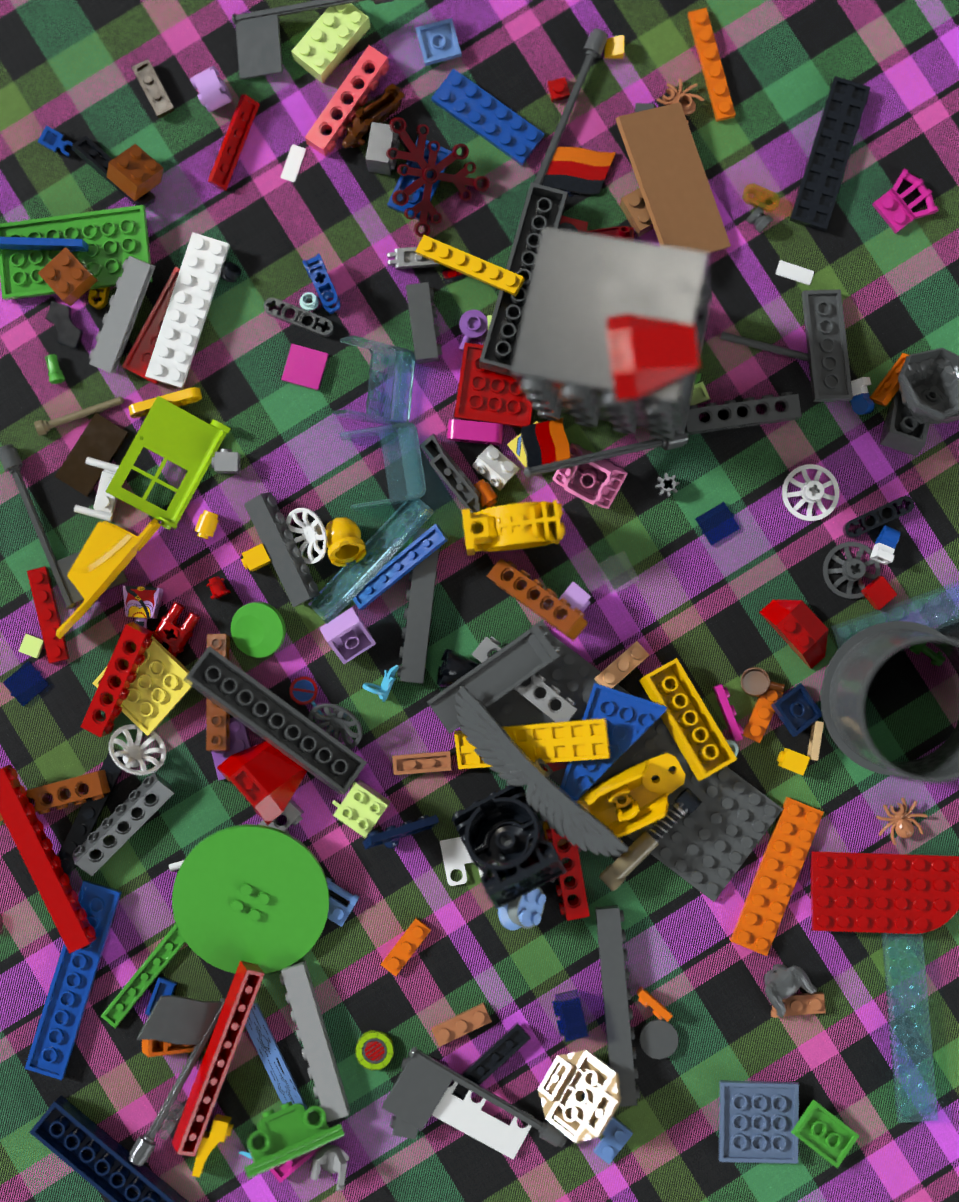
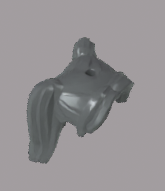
M775 964L772 970L768 971L764 977L766 996L777 1010V1016L780 1018L786 1013L783 999L791 997L800 987L811 994L817 990V987L811 983L805 971L796 965L787 967L783 964Z

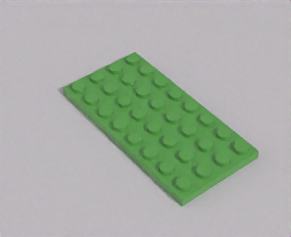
M144 205L0 224V237L83 239L89 245V251L71 252L97 278L98 281L90 289L116 286L118 278L122 276L124 271L122 269L123 263L129 256L151 264ZM0 249L2 299L12 300L56 294L38 272L61 251Z

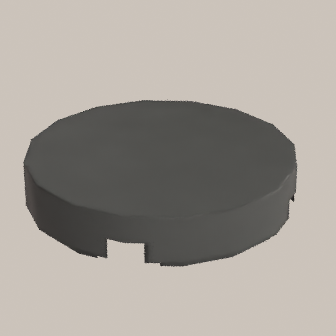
M653 1019L644 1024L640 1031L639 1041L641 1048L651 1058H668L678 1046L677 1031L671 1023L664 1019Z

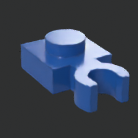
M47 125L37 141L55 153L59 148L62 154L67 157L70 154L65 151V147H72L73 144L70 141H62L64 135Z

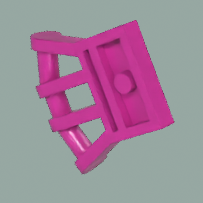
M906 168L903 169L894 186L872 204L895 234L914 219L939 211L938 206H935L931 189L925 187L922 178L919 179L908 173L909 170ZM903 179L913 184L900 195L896 192ZM917 189L921 195L907 205L903 199ZM925 199L928 209L913 213L911 209Z

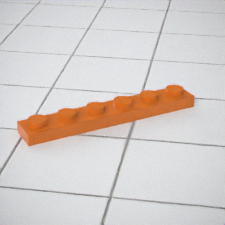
M707 7L688 12V20L716 122L734 118L736 114Z

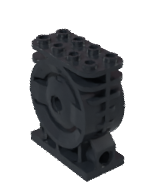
M508 784L506 788L494 791L487 798L477 800L470 807L460 809L454 813L452 821L473 863L483 872L481 882L488 898L496 909L567 873L552 843L546 841L542 823L537 813L533 810L532 804L529 805L527 803L526 792L523 786ZM507 840H512L509 845L504 846Z

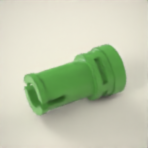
M47 355L45 360L49 371L50 384L64 382L65 378L62 370H60L57 355Z

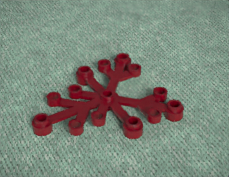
M395 117L390 121V130L400 136L410 153L398 151V149L391 147L386 152L387 157L392 160L398 158L414 161L421 168L409 167L407 164H400L398 166L397 172L399 175H413L419 178L404 190H396L392 195V200L396 205L404 206L408 203L409 196L424 185L422 200L412 208H406L404 216L412 220L420 212L419 222L414 226V233L418 237L428 236L430 234V226L427 224L428 214L432 223L439 224L442 221V215L436 211L430 202L432 184L438 180L452 182L459 191L460 199L468 201L471 199L472 193L464 185L474 186L475 190L484 192L489 188L490 182L485 176H477L475 179L466 177L476 170V165L473 162H466L463 168L455 175L441 173L443 169L456 159L463 160L468 156L469 149L465 144H456L452 149V153L436 164L440 144L437 141H430L427 145L429 150L427 164L423 157L429 127L425 124H420L417 127L418 142L416 147L405 130V120L401 117ZM396 121L400 124V127L398 129L394 128V123ZM421 127H425L426 132L424 134H421L420 132ZM432 143L436 144L434 151L431 149ZM458 148H461L462 150L461 155L457 154ZM391 150H394L396 153L394 157L390 156ZM469 164L472 165L471 171L467 170V166ZM403 166L406 167V172L404 174L401 172V168ZM428 171L432 172L431 178L427 177ZM479 180L483 182L481 187L477 184ZM466 191L468 193V197L464 199L463 193ZM398 194L402 195L401 201L397 200ZM409 210L413 211L412 217L408 216ZM435 214L439 217L437 221L433 220ZM420 226H423L424 231L422 233L418 231V228Z

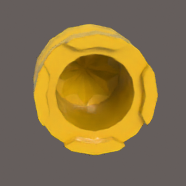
M338 517L327 524L325 530L327 534L328 557L333 565L345 567L347 566L346 563L354 560L358 563L365 557L367 553L366 546L361 539V530L355 521L347 517Z

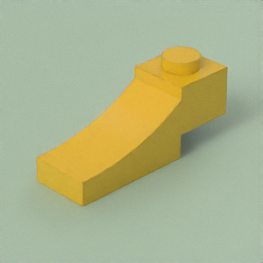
M216 1114L211 1131H205L202 1137L192 1176H201L210 1152L219 1142H224L227 1136H231L233 1125L230 1124L232 1117Z

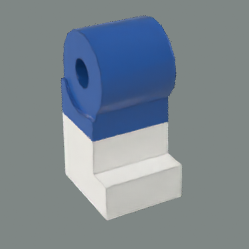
M861 377L851 381L853 399L850 402L856 414L864 415L870 414L874 410V402L870 399L867 386L871 385L870 377Z
M885 525L876 539L870 559L884 565L892 563L895 556L893 553L900 538V531Z

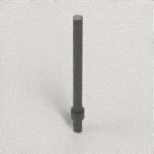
M726 332L721 333L720 339L807 361L809 364L807 353Z

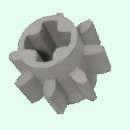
M665 473L664 479L661 477L657 478L660 484L656 485L655 488L660 489L659 495L666 493L667 497H670L671 491L673 493L678 492L675 486H678L680 482H675L674 478L676 475L668 477V474ZM669 481L671 483L670 487L665 489V483Z

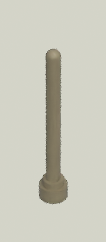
M117 397L50 421H43L42 419L35 421L36 431L39 436L48 434L51 428L124 403V398Z

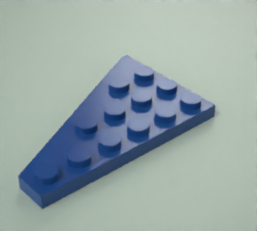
M594 683L582 720L606 718L611 757L607 759L569 761L560 788L573 800L578 801L666 712L667 706Z

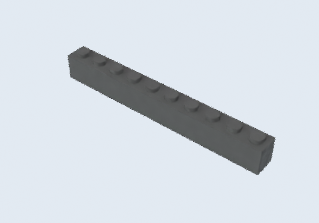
M618 905L595 907L609 1067L619 1073L621 1102L618 1107L637 1105V1099H640L639 1086H635V1079H638V1069L633 1064V1059H636V1048L632 1047L631 1040L635 1039L634 1028L630 1027V1020H633L632 1008H628V1000H631V991L626 986V981L629 980V970L625 969L624 961H628L627 949H623V941H626L625 929L621 930V922H624V913Z

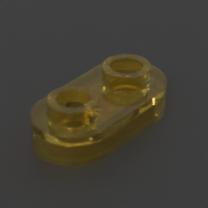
M757 184L747 185L742 192V198L745 203L756 208L760 206L765 212L774 211L780 202L779 196L775 192ZM753 193L755 197L750 198L748 194ZM766 201H771L772 205H767Z

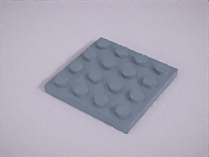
M719 1080V1162L798 1164V1138L791 1133L799 1121L798 1082Z

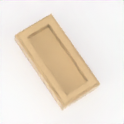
M815 721L812 723L807 756L811 760L818 761L824 722Z

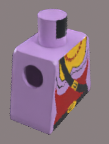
M123 586L126 617L136 618L135 623L147 628V618L157 619L164 589Z

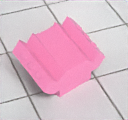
M573 443L570 445V458L592 454L591 451L583 449L580 445ZM603 459L559 469L552 479L564 487V490L592 505L596 504L602 508L609 509L628 473L623 468L617 467L612 462Z

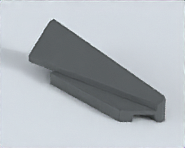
M432 434L420 444V447L431 459L430 465L465 508L470 509V513L479 512L481 508L480 492L446 450H444L436 435Z

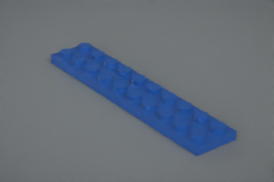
M83 881L78 901L86 911L87 920L95 929L97 939L70 954L65 943L63 944L25 1069L59 1080L64 1078L122 891L90 881Z

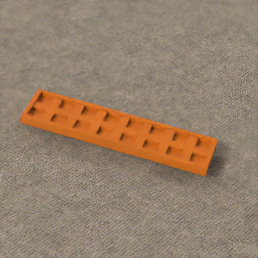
M789 797L785 799L782 807L783 810L779 814L730 938L731 942L765 956L769 953L824 813Z

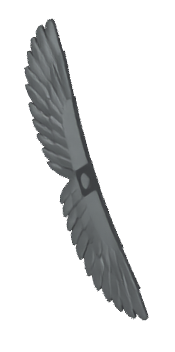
M465 686L459 687L460 694L457 693L455 695L456 702L458 703L455 704V709L459 713L456 717L462 724L460 729L467 736L466 740L476 747L474 751L477 755L483 757L482 760L486 764L491 765L490 769L492 771L500 773L498 776L503 780H508L507 784L512 786L527 785V803L529 805L532 804L533 810L536 813H540L541 819L544 822L547 820L548 825L553 830L555 829L561 837H564L565 834L574 846L577 844L585 852L589 849L596 855L600 852L609 857L610 854L620 856V851L627 852L629 850L628 846L612 833V830L586 811L584 807L573 800L549 778L553 770L542 759L538 758L535 763L532 762L497 723L483 704ZM540 764L547 769V772L540 767Z

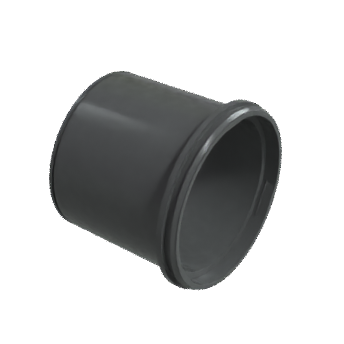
M888 621L859 631L836 651L829 662L822 681L820 697L822 716L825 726L836 746L858 765L879 774L903 776L914 781L928 783L945 782L959 778V720L950 737L932 753L912 761L890 762L884 760L872 745L865 728L863 716L864 697L868 683L876 669L888 656L904 646L928 641L938 647L950 659L959 676V641L948 638L929 626L909 621Z

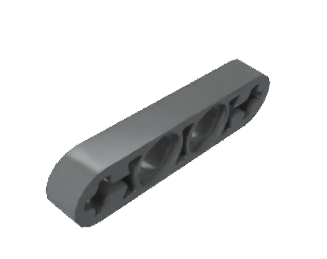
M271 297L264 302V310L274 318L322 337H329L334 332V326L327 318L277 298ZM275 303L277 308L282 309L281 315H279V310L273 309L270 311L268 306ZM288 309L295 311V316L292 319L285 317V312ZM306 316L313 318V323L309 326H305L302 322ZM317 319L319 320V325L325 326L328 324L330 330L323 332L321 327L316 326Z

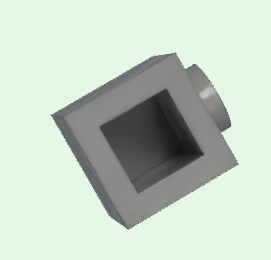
M220 449V452H215V457H212V468L217 473L240 474L241 455L238 452H232V449Z

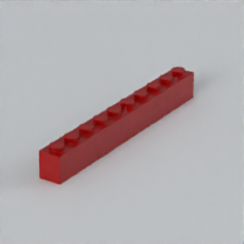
M10 764L0 769V814L70 954L97 939L95 936L96 932L93 926L89 924L87 913L81 907L78 895L72 889L70 879L61 867L60 858L55 855L52 849V842L47 838L44 826L38 820L35 808L26 796V789L18 780L17 771Z
M240 960L171 1142L177 1154L196 1156L265 974L258 964Z

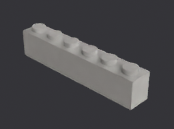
M129 256L128 259L126 258L123 263L122 269L124 271L116 282V293L110 298V309L103 317V328L98 332L96 347L91 350L89 359H91L90 365L109 373H116L155 269L154 265L133 256Z

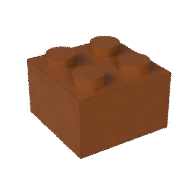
M134 144L109 161L106 177L132 200L136 201L161 183L164 168L138 145Z
M67 247L38 272L61 300L69 306L73 305L98 281Z

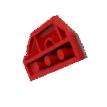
M773 599L759 612L810 669L826 656L828 628L802 600Z

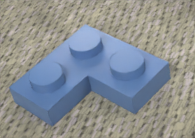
M612 1116L602 1133L604 1137L593 1150L594 1153L607 1164H610L633 1135V1131Z

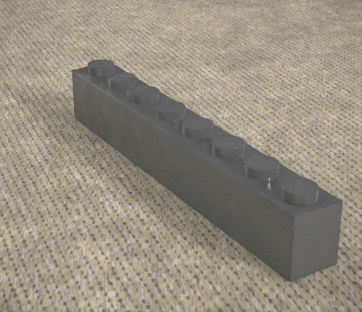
M418 528L417 532L413 533V542L428 529ZM439 548L409 572L408 581L411 582V589H407L406 593L409 607L405 608L404 619L407 620L406 627L402 628L401 637L405 639L404 646L400 647L399 658L403 659L402 666L398 665L399 669L397 671V677H400V681L424 683Z

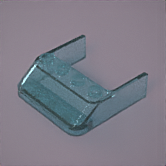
M358 336L340 338L342 343L370 350L371 362L366 413L343 409L334 411L333 415L375 424L398 426L407 424L410 420L415 368L413 352Z
M405 422L340 433L342 440L372 435L379 436L381 440L389 499L351 505L353 511L401 504L420 499L426 494L427 489L418 432L414 424Z

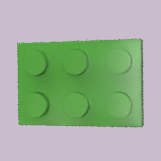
M812 1100L791 1131L793 1135L837 1169L859 1137L856 1132L814 1100Z

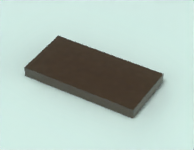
M95 413L55 477L89 497L99 482L104 469L87 465L85 463L86 458L91 457L111 463L129 433L98 413Z

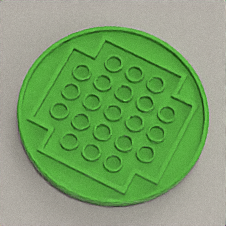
M237 825L209 835L198 843L186 856L176 875L173 886V914L176 925L185 942L207 963L235 974L241 960L258 964L262 971L268 974L294 964L315 945L325 927L328 916L329 888L319 861L297 838L269 826Z

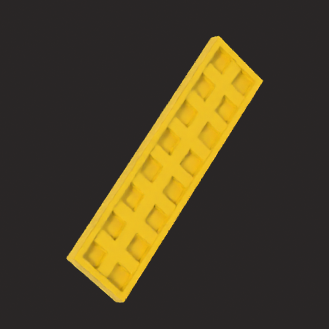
M606 718L501 726L534 763L538 758L542 759L545 763L607 759L611 757ZM455 730L454 737L458 769L491 767V765L486 764L482 760L483 757L477 755L474 751L476 747L466 740L467 736L461 730Z

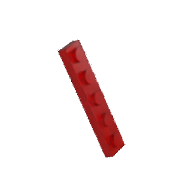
M241 94L207 181L221 190H227L260 105L246 94Z
M44 566L29 570L27 574L48 662L52 664L70 659L65 637L63 636L59 639L56 636V631L61 626V621L48 567Z

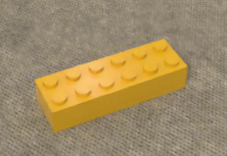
M677 658L639 680L651 702L667 706V710L661 716V719L698 781L707 778L737 760Z

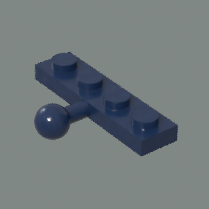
M424 815L415 822L408 820L402 823V826L396 827L392 825L387 827L384 832L379 833L378 830L371 832L362 843L365 850L382 844L389 849H393L398 846L400 838L431 829L439 823L437 815L431 817Z

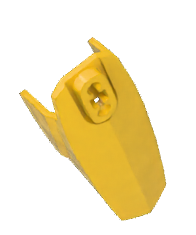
M156 518L146 526L139 536L107 521L97 523L67 574V577L84 598V602L57 629V638L61 639L86 613L134 558L137 551H140L160 528L161 524L158 523Z
M669 753L661 754L638 763L596 785L576 802L620 838L665 817L669 803L667 797L684 784L685 773L674 755ZM675 766L674 771H669V768ZM654 775L658 776L657 780H652L651 778ZM543 821L544 834L547 840L546 830L549 829L547 822ZM560 839L557 845H564L567 840Z

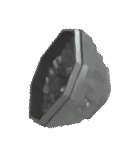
M938 348L907 356L898 377L899 392L902 397V404L907 406L913 419L922 424L950 423L959 420V355L944 348Z

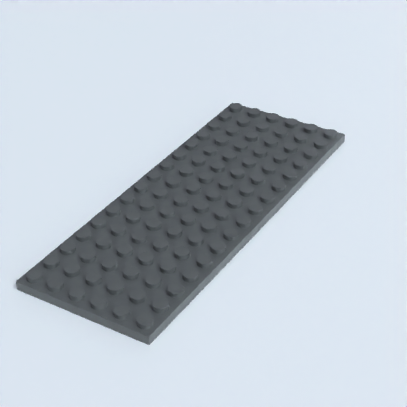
M556 638L565 653L536 673L546 679L544 683L547 686L553 685L560 690L561 693L559 695L562 698L566 699L568 697L576 703L574 707L577 711L569 721L582 720L594 683L598 684L594 678L601 671ZM529 677L523 681L521 685L528 686L531 683V678ZM618 684L612 688L614 690L630 694ZM538 687L535 690L536 697H545L546 690L543 687ZM512 689L486 708L500 726L555 722L515 689ZM558 699L552 700L550 703L551 709L559 710L561 702ZM660 717L591 788L650 758L665 753L674 755L685 773V781L682 786L668 795L667 814L669 809H673L676 797L686 788H689L702 803L690 815L685 814V816L677 820L678 823H674L672 825L673 828H669L668 833H664L663 838L660 837L658 839L659 845L650 854L714 902L783 808L727 766L698 781ZM675 766L669 768V771L675 770ZM566 768L552 772L549 777L561 786ZM654 775L651 779L657 780L658 776ZM659 820L626 836L635 841L645 830L649 833V830L655 827L654 824H658Z

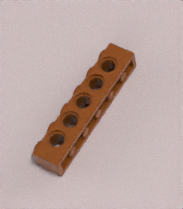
M500 558L487 577L499 588L574 641L588 624L583 618L585 614L576 607L574 610L571 609V604L564 598L557 599V594L551 589H543L544 585L537 579L533 581L529 579L531 576L523 569L519 572L517 570L518 567L510 560L505 562Z
M207 634V648L210 646L230 661V636L227 634ZM206 697V750L210 752L230 751V714Z
M104 769L26 790V796L29 802L31 798L35 801V812L38 811L39 815L51 812L50 808L52 807L60 810L67 808L68 803L71 802L78 805L86 803V798L92 797V800L104 798V794L110 792ZM84 784H87L89 787L88 793L84 790ZM67 789L71 792L70 798L66 795ZM49 793H50V794L52 795V797H53V801H52V802H50L49 799H48ZM0 814V821H3V824H5V822H4V820H3V818H2V816H1V814Z

